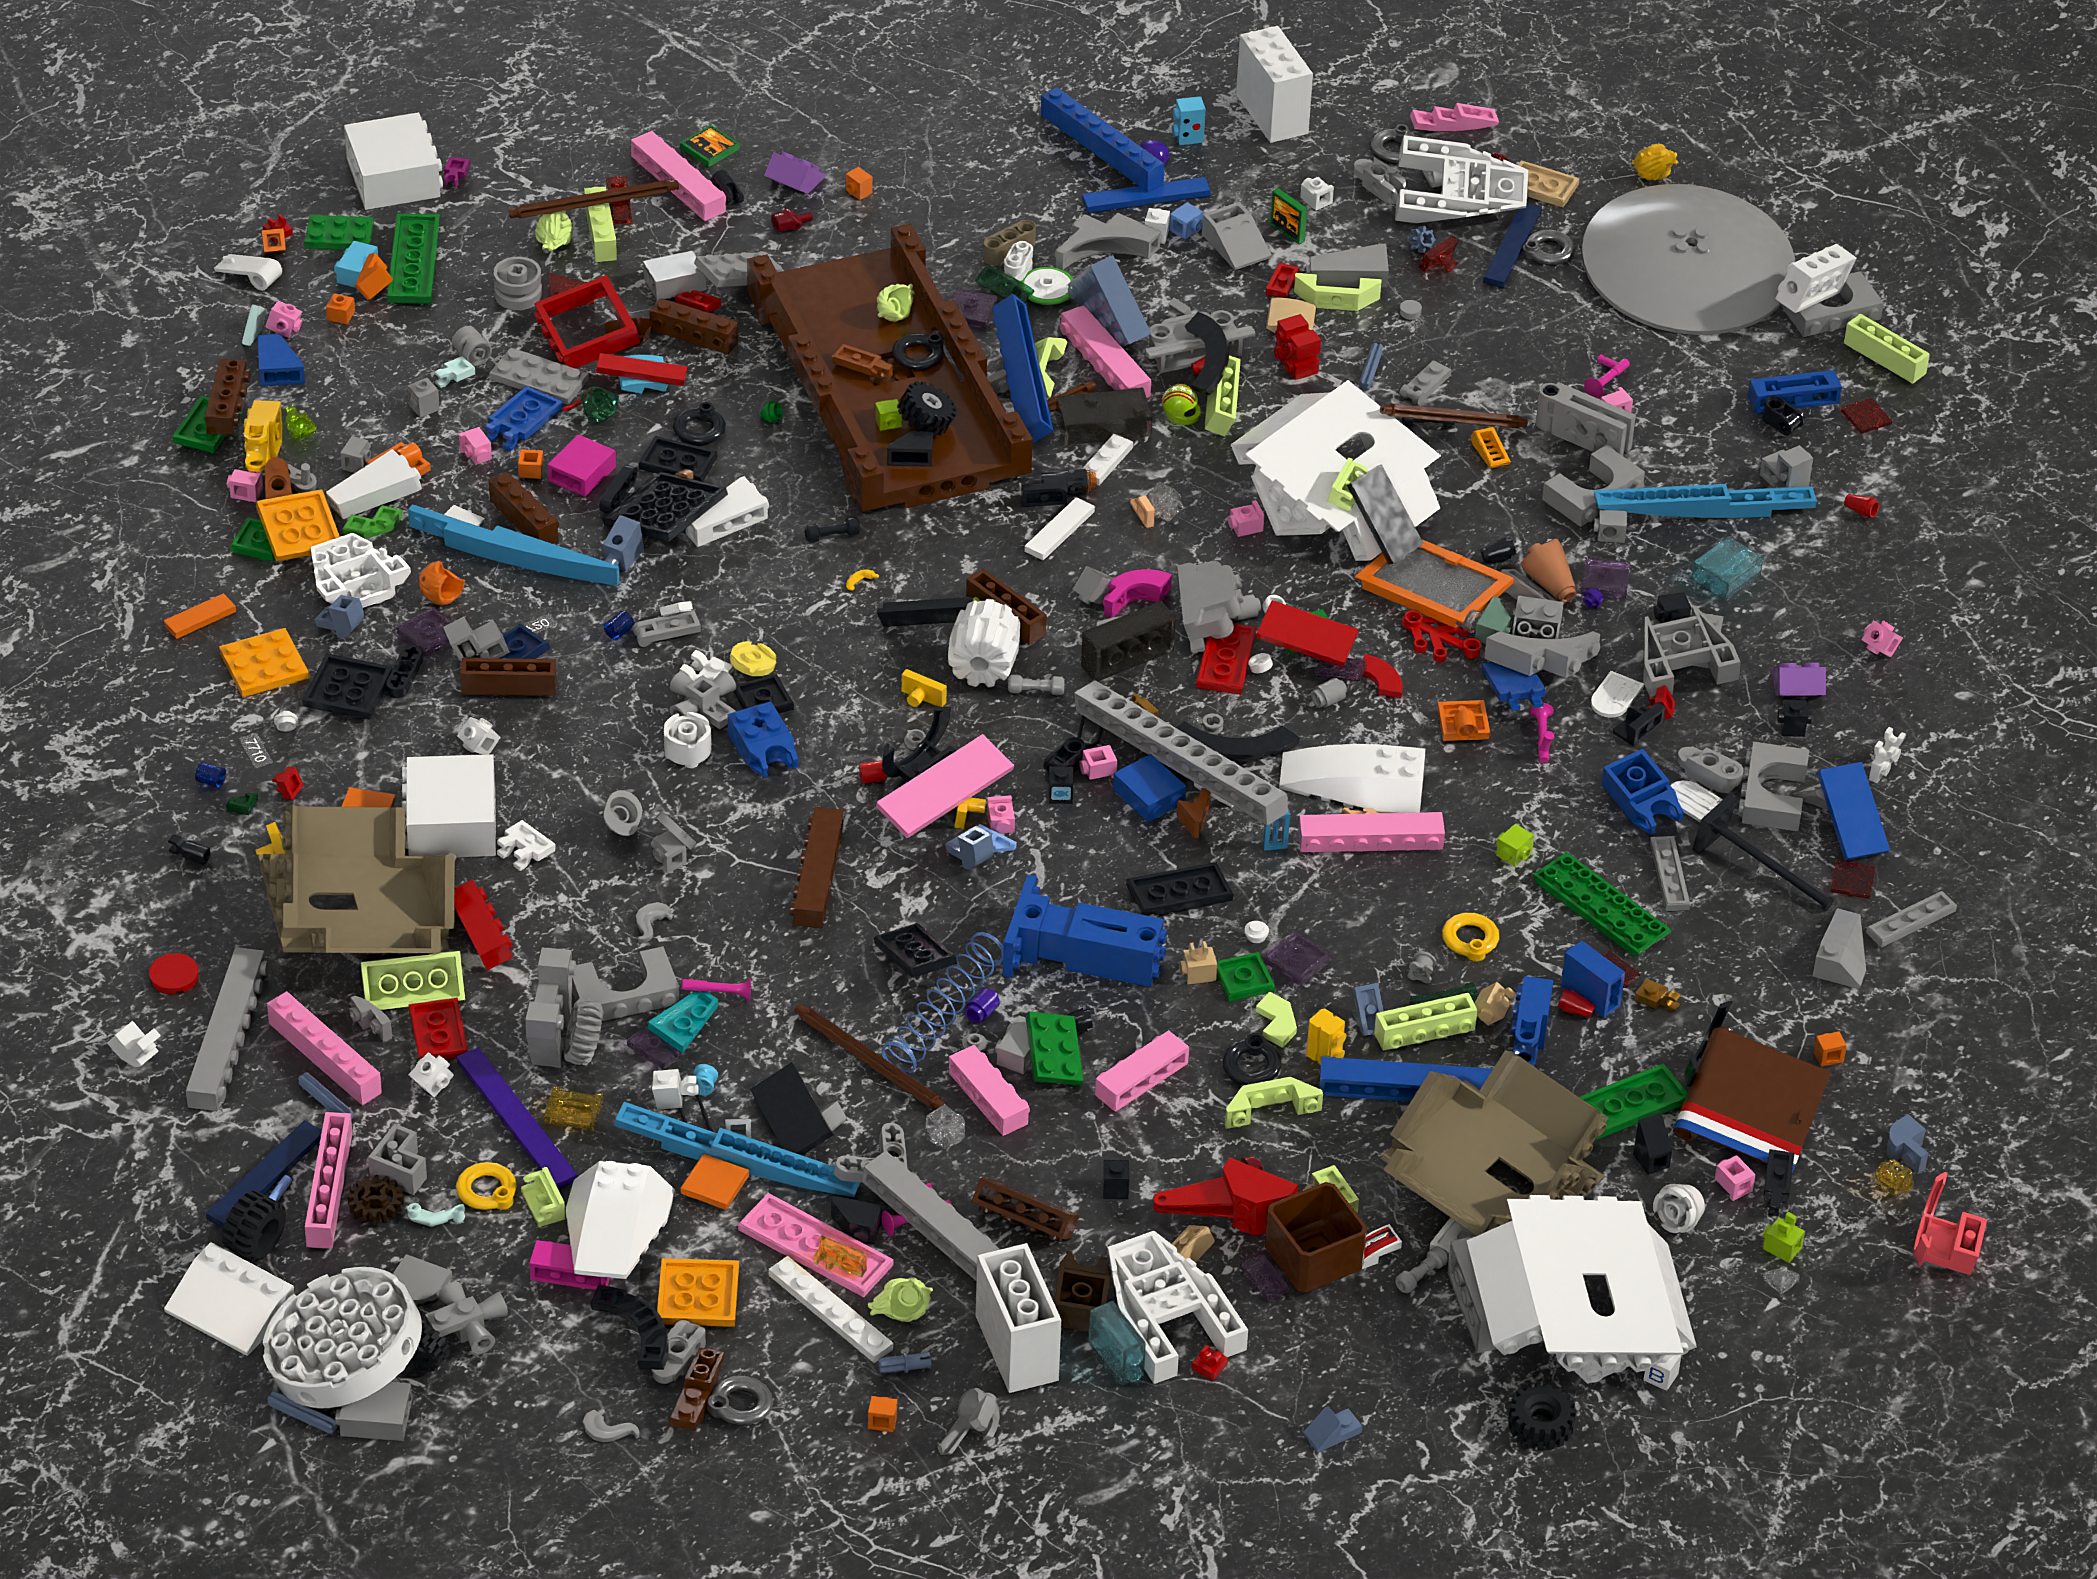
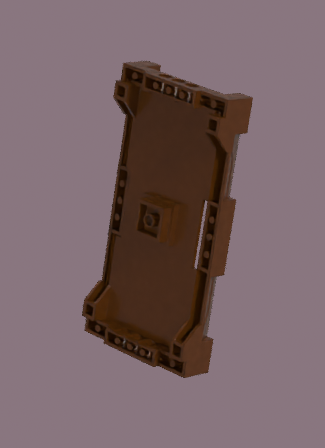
M911 223L891 227V248L777 272L768 254L747 258V293L754 304V313L761 325L772 324L819 417H821L840 453L847 490L854 504L858 503L862 512L902 503L904 508H910L989 489L990 482L1032 472L1033 439L1018 412L1007 413L987 378V357L955 300L944 302L926 268V249ZM896 284H904L906 286L912 284V290L915 294L913 295V302L908 317L893 322L877 315L879 313L877 310V297L884 288ZM937 330L938 334L943 338L944 345L964 381L960 382L945 353L938 365L927 370L914 371L900 366L892 356V348L895 342L906 335H930L933 333L932 331ZM842 344H846L881 356V360L893 365V376L889 380L880 379L878 376H870L832 363V356ZM913 345L905 350V354L913 359H924L931 354V352L927 351L926 346ZM915 381L919 383L922 381L926 382L928 386L931 383L934 385V388L942 389V393H947L950 396L949 400L954 401L955 404L953 406H956L957 414L945 433L941 436L938 434L933 436L932 466L887 465V445L910 431H916V427H910L908 425L909 422L902 419V427L880 431L875 420V403L894 399L899 401L909 384H914Z

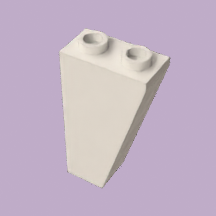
M392 449L328 490L326 494L330 506L342 519L350 517L351 514L356 515L421 490L422 487L419 481L421 475L415 467L411 468L408 461L402 454L398 455Z
M745 476L740 477L726 488L728 495L686 528V535L697 547L768 519L769 503L767 498L762 496L757 491L755 485L750 483Z

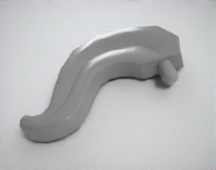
M656 902L647 904L639 909L636 914V924L642 933V936L638 937L639 943L648 942L653 938L652 921L662 920L665 917L668 919L673 918L671 909L666 904Z
M604 1409L598 1412L592 1410L586 1413L582 1421L586 1434L596 1441L603 1443L615 1441L629 1434L639 1438V1429L635 1424L622 1423L615 1426H607L602 1416L605 1413Z

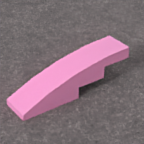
M1456 103L1454 109L1435 106L1432 113L1412 110L1410 115L1414 129L1428 131L1475 130L1496 126L1499 123L1494 109Z

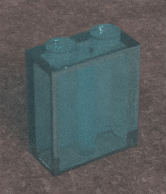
M1728 536L1694 561L1691 578L1727 600L1761 575L1763 557Z
M1114 1301L1091 1310L1089 1345L1121 1386L1139 1380L1144 1376L1146 1348L1144 1339Z

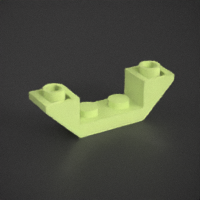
M1295 273L1294 293L1306 302L1316 305V308L1358 311L1380 299L1382 279L1360 278L1359 289L1316 286V274Z
M1047 337L1035 343L1047 400L1052 395L1055 383L1047 375L1045 369L1047 362L1058 360L1064 355L1067 341L1062 338Z
M1292 1077L1244 1085L1226 1108L1225 1127L1228 1129L1249 1125L1251 1108L1288 1101L1293 1102L1298 1115L1321 1111L1323 1092L1321 1089Z

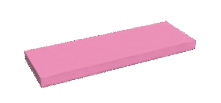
M982 734L876 803V808L906 838H909L1011 772L1014 764Z
M767 1193L738 1224V1230L785 1256H789L791 1259L862 1297H865L893 1266L892 1258L770 1193Z

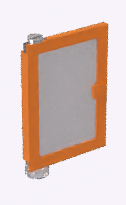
M1422 540L1423 545L1393 564L1389 565L1382 553L1365 568L1359 566L1355 570V582L1361 584L1362 589L1418 611L1454 628L1461 626L1469 633L1476 632L1477 622L1482 616L1481 612L1488 606L1493 596L1499 597L1514 583V578L1425 540Z

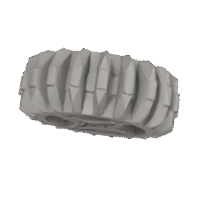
M579 998L574 1003L564 1039L563 1054L565 1061L575 1065L587 1066L592 1060L601 1032L603 1017L601 1003L587 998Z

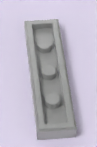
M1651 837L1650 846L1665 910H1690L1689 896L1675 837Z
M1940 891L1868 926L1866 933L1882 948L1955 912L1957 905L1944 892Z

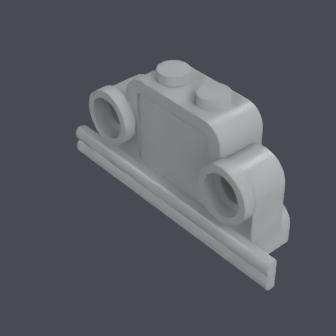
M1219 310L1211 315L1207 312H1200L1211 317L1222 328L1228 341L1229 355L1232 357L1242 356L1243 339L1255 336L1252 326L1236 328L1234 316L1228 311ZM1196 313L1164 320L1162 324H1155L1149 328L1151 332L1149 335V348H1145L1144 351L1149 359L1155 358L1160 373L1191 367V363L1206 356L1205 343L1196 335L1187 332L1185 325Z
M1210 561L1199 565L1185 563L1177 566L1183 625L1190 640L1192 653L1205 650V637L1211 636L1220 639L1230 635L1234 629L1230 618L1240 614V603L1244 602L1241 589H1239L1242 587L1239 574L1234 575L1231 566H1221L1217 561Z

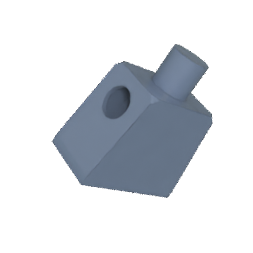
M619 515L603 543L605 562L619 566V570L627 571L644 551L640 522Z

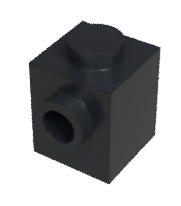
M1684 592L1658 596L1657 606H1654L1655 618L1659 619L1660 623L1688 618L1691 613V605Z
M1783 700L1782 709H1778L1777 722L1781 723V735L1805 737L1807 724H1811L1812 711L1808 710L1807 701Z

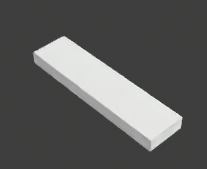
M1076 497L1025 545L1024 552L1044 560L1095 512V506Z

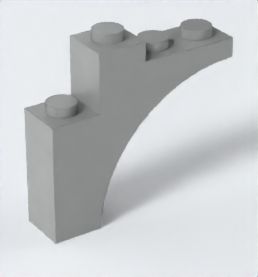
M1117 213L1106 223L1084 214L1078 221L1076 220L1071 228L1072 235L1069 236L1063 245L1056 249V268L1064 270L1067 266L1080 259L1105 253H1124L1149 259L1160 249L1161 231L1120 213Z
M1499 631L1486 638L1484 659L1528 676L1544 669L1567 678L1579 671L1581 663L1598 655L1600 650V634L1592 631L1571 638L1537 639Z

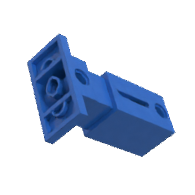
M1027 874L1004 940L1003 976L1012 978L1015 968L1019 969L1021 962L1037 964L1039 958L1066 963L1065 970L1151 987L1153 979L1159 977L1161 968L1159 961H1164L1166 947L1162 946L1165 944L1167 930L1163 929L1164 919L1079 902L1076 909L1050 904L1049 896L1039 895L1040 887L1037 886V876Z

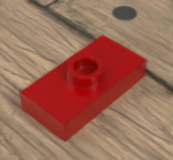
M1279 262L1266 287L1265 295L1287 298L1295 283V273L1300 272V267Z
M692 290L691 293L689 291L683 292L675 296L676 303L708 313L722 307L720 298L697 290Z

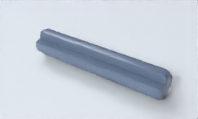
M1373 343L1371 345L1359 380L1358 387L1361 390L1367 391L1371 387L1383 352L1382 344Z
M305 1072L299 1076V1085L330 1112L351 1113V1120L353 1119V1111L312 1075Z
M273 1391L268 1396L269 1406L320 1430L333 1434L338 1428L334 1418L311 1407L295 1403L285 1395Z

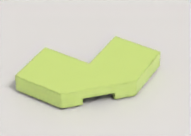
M1269 992L1256 1005L1255 1012L1272 1020L1263 1030L1262 1035L1264 1038L1283 1048L1296 1034L1297 1026L1290 1002Z

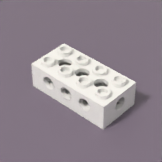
M1835 244L1806 258L1803 257L1795 263L1792 262L1786 269L1787 275L1778 286L1777 290L1779 292L1775 299L1794 313H1797L1840 293L1855 263L1856 257L1838 244Z

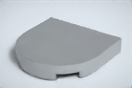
M406 1254L393 1272V1275L405 1285L415 1305L418 1306V1303H424L429 1300L432 1302L439 1297L440 1290L452 1278V1271Z

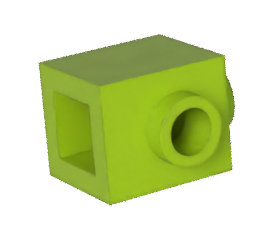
M1514 824L1505 833L1502 832L1498 836L1496 856L1516 867L1522 860L1525 861L1530 856L1533 850L1534 834Z

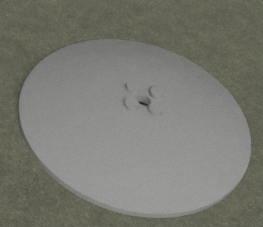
M1686 184L1649 186L1615 198L1601 208L1592 218L1585 231L1582 244V261L1587 277L1596 291L1610 305L1626 316L1645 325L1669 332L1691 335H1713L1737 331L1752 326L1770 316L1782 304L1775 299L1779 292L1777 289L1787 275L1786 269L1792 262L1795 263L1794 252L1785 233L1762 210L1732 194L1708 187Z

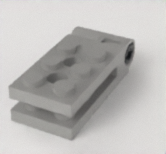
M1560 382L1557 384L1545 383L1541 385L1536 415V426L1539 429L1551 431L1552 435L1592 452L1605 445H1608L1622 456L1624 452L1628 453L1631 450L1635 414Z

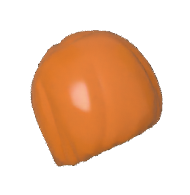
M441 561L431 562L419 575L421 593L425 598L437 605L442 606L452 603L464 589L465 580L444 569Z

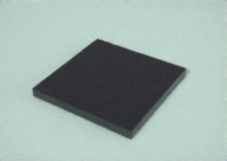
M660 472L606 514L602 520L604 525L613 527L619 515L640 522L642 535L671 541L726 497L728 492L722 486Z

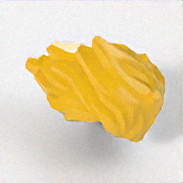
M1652 144L1639 151L1635 159L1632 160V164H1634L1638 176L1641 178L1655 181L1657 179L1663 180L1670 174L1672 165L1678 163L1676 160L1677 153L1666 149L1663 144Z

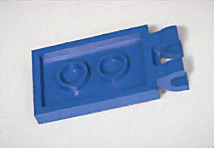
M525 386L488 418L485 430L489 431L486 437L492 444L497 439L499 433H502L503 438L507 439V442L503 444V449L512 451L518 439L527 440L562 410L563 401Z
M1494 662L1482 663V673L1500 702L1507 701L1511 711L1520 710L1518 700L1530 699L1534 708L1543 707L1541 697H1545V687L1536 673L1528 676Z

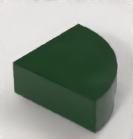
M245 793V796L236 799L233 797L226 803V810L249 816L258 801V794Z

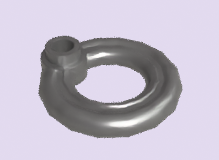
M1399 124L1395 129L1377 133L1372 138L1370 147L1373 154L1379 159L1390 163H1399V152H1390L1383 147V144L1388 140L1402 143L1404 135L1415 136L1410 133L1407 125Z
M1540 230L1532 233L1523 245L1522 255L1526 259H1533L1542 264L1559 265L1573 257L1575 245L1568 235L1560 231ZM1543 241H1555L1563 249L1556 254H1547L1540 251L1538 244Z
M732 1376L722 1380L714 1387L711 1396L708 1398L707 1410L712 1417L722 1418L729 1423L752 1425L762 1421L770 1414L773 1406L772 1393L765 1384L755 1378ZM735 1390H745L754 1394L758 1402L751 1410L739 1411L729 1406L727 1395Z

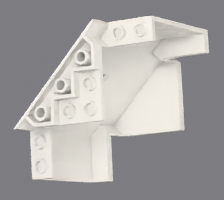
M1349 380L1329 393L1299 395L1231 444L1238 464L1256 465L1251 478L1276 536L1322 534L1330 527L1335 531L1343 530L1355 561L1372 560L1382 551L1356 502L1350 512L1327 502L1332 485L1347 461L1336 449L1353 436L1359 434L1366 452L1353 461L1365 466L1368 471L1382 464L1415 527L1440 509L1437 497L1434 494L1424 468L1441 455L1397 419L1381 414L1380 406Z
M1530 1195L1529 1199H1507L1512 1221L1467 1240L1492 1342L1503 1355L1513 1354L1520 1348L1539 1343L1544 1339L1547 1352L1556 1354L1559 1364L1568 1372L1575 1371L1589 1384L1598 1382L1603 1377L1612 1373L1621 1372L1629 1366L1636 1373L1647 1371L1652 1366L1660 1363L1665 1355H1684L1689 1350L1697 1347L1668 1243L1647 1223L1641 1201H1617V1197L1597 1196L1596 1200H1584L1583 1196H1563V1200H1550L1549 1195ZM1583 1275H1605L1614 1307V1313L1611 1316H1600L1592 1309Z

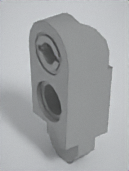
M1375 157L1373 161L1370 159L1355 161L1354 175L1363 181L1362 186L1382 201L1396 204L1400 189L1406 190L1405 178L1397 173V170Z
M1683 747L1678 752L1677 762L1680 767L1685 769V775L1711 790L1715 789L1721 793H1728L1742 782V765L1707 747L1703 751L1695 747Z
M680 1320L668 1333L669 1352L664 1370L652 1369L655 1381L668 1384L676 1381L680 1375L684 1376L690 1368L699 1347L705 1348V1328L686 1320Z

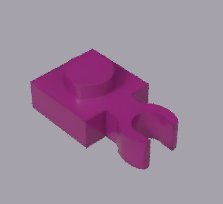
M449 157L444 168L445 186H447L448 182L453 181L454 187H457L459 185L458 178L465 179L470 168V159Z

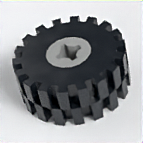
M915 381L914 384H909L897 404V408H899L898 413L903 415L901 418L904 421L907 420L910 427H916V431L933 432V436H937V434L941 436L946 432L957 414V408L953 406L955 404L954 401L949 400L950 396L947 393H942V389L934 388V385L931 383L928 386L923 381L921 383Z

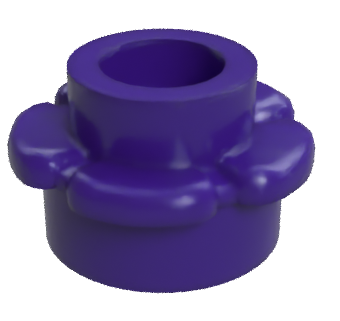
M1591 587L1588 591H1583V602L1589 608H1599L1604 601L1600 591L1594 587Z

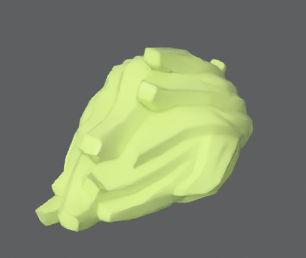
M566 211L543 214L539 217L535 235L537 240L543 244L542 249H548L552 252L553 249L555 250L561 245L570 243L573 229L571 219H569Z
M896 284L884 288L877 297V310L879 312L877 315L893 322L908 317L913 302V295L915 294L912 290L913 285Z
M916 1278L890 1280L884 1286V1290L873 1299L874 1302L868 1303V1307L872 1309L870 1314L871 1316L884 1314L889 1318L902 1322L917 1320L929 1309L930 1294L933 1289L926 1287L924 1283Z

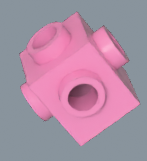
M278 301L271 309L265 327L276 334H280L282 337L290 338L294 332L299 331L303 321L300 320L302 311L296 309L291 304Z
M1873 620L1865 628L1864 636L1861 640L1868 644L1866 648L1878 655L1879 652H1882L1892 657L1903 637L1893 632L1895 627L1889 623L1882 621L1880 624Z

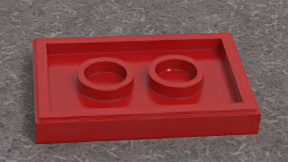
M458 998L408 1004L418 1060L423 1058L428 1052L435 1058L440 1055L445 1060L457 1059V1056L468 1052Z

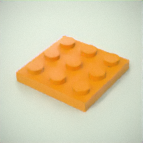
M322 489L256 502V508L276 562L312 555V546L340 537Z
M286 628L219 646L220 655L242 697L309 679V671Z
M662 1258L657 1312L661 1316L664 1325H675L680 1320H686L699 1326L735 1327L739 1261Z

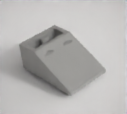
M1240 202L1203 214L1202 235L1234 270L1272 258L1251 213Z
M1518 596L1512 635L1537 639H1559L1564 602Z

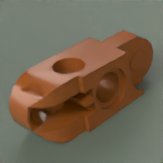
M279 457L271 458L265 465L266 499L292 495L288 464ZM279 486V487H282L283 489L277 491V490H274L273 488Z

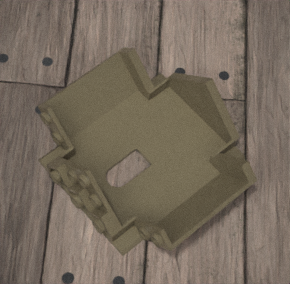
M286 806V811L282 815L283 825H286V835L282 838V847L285 850V854H257L283 952H449L446 938L449 936V929H454L455 855L405 856V807ZM313 895H353L357 910L317 909L309 903V898Z
M1505 1050L1481 1089L1467 1080L1461 1081L1456 1076L1430 1071L1390 1134L1394 1137L1392 1139V1147L1380 1159L1387 1163L1384 1171L1478 1236L1512 1221L1507 1199H1529L1530 1195H1549L1550 1200H1563V1196H1583L1584 1198L1587 1194H1590L1595 1186L1606 1176L1582 1159L1591 1153L1593 1149L1592 1143L1597 1136H1601L1607 1127L1606 1121L1609 1117L1514 1052ZM1499 1159L1527 1178L1533 1184L1534 1189L1529 1194H1518L1486 1171Z

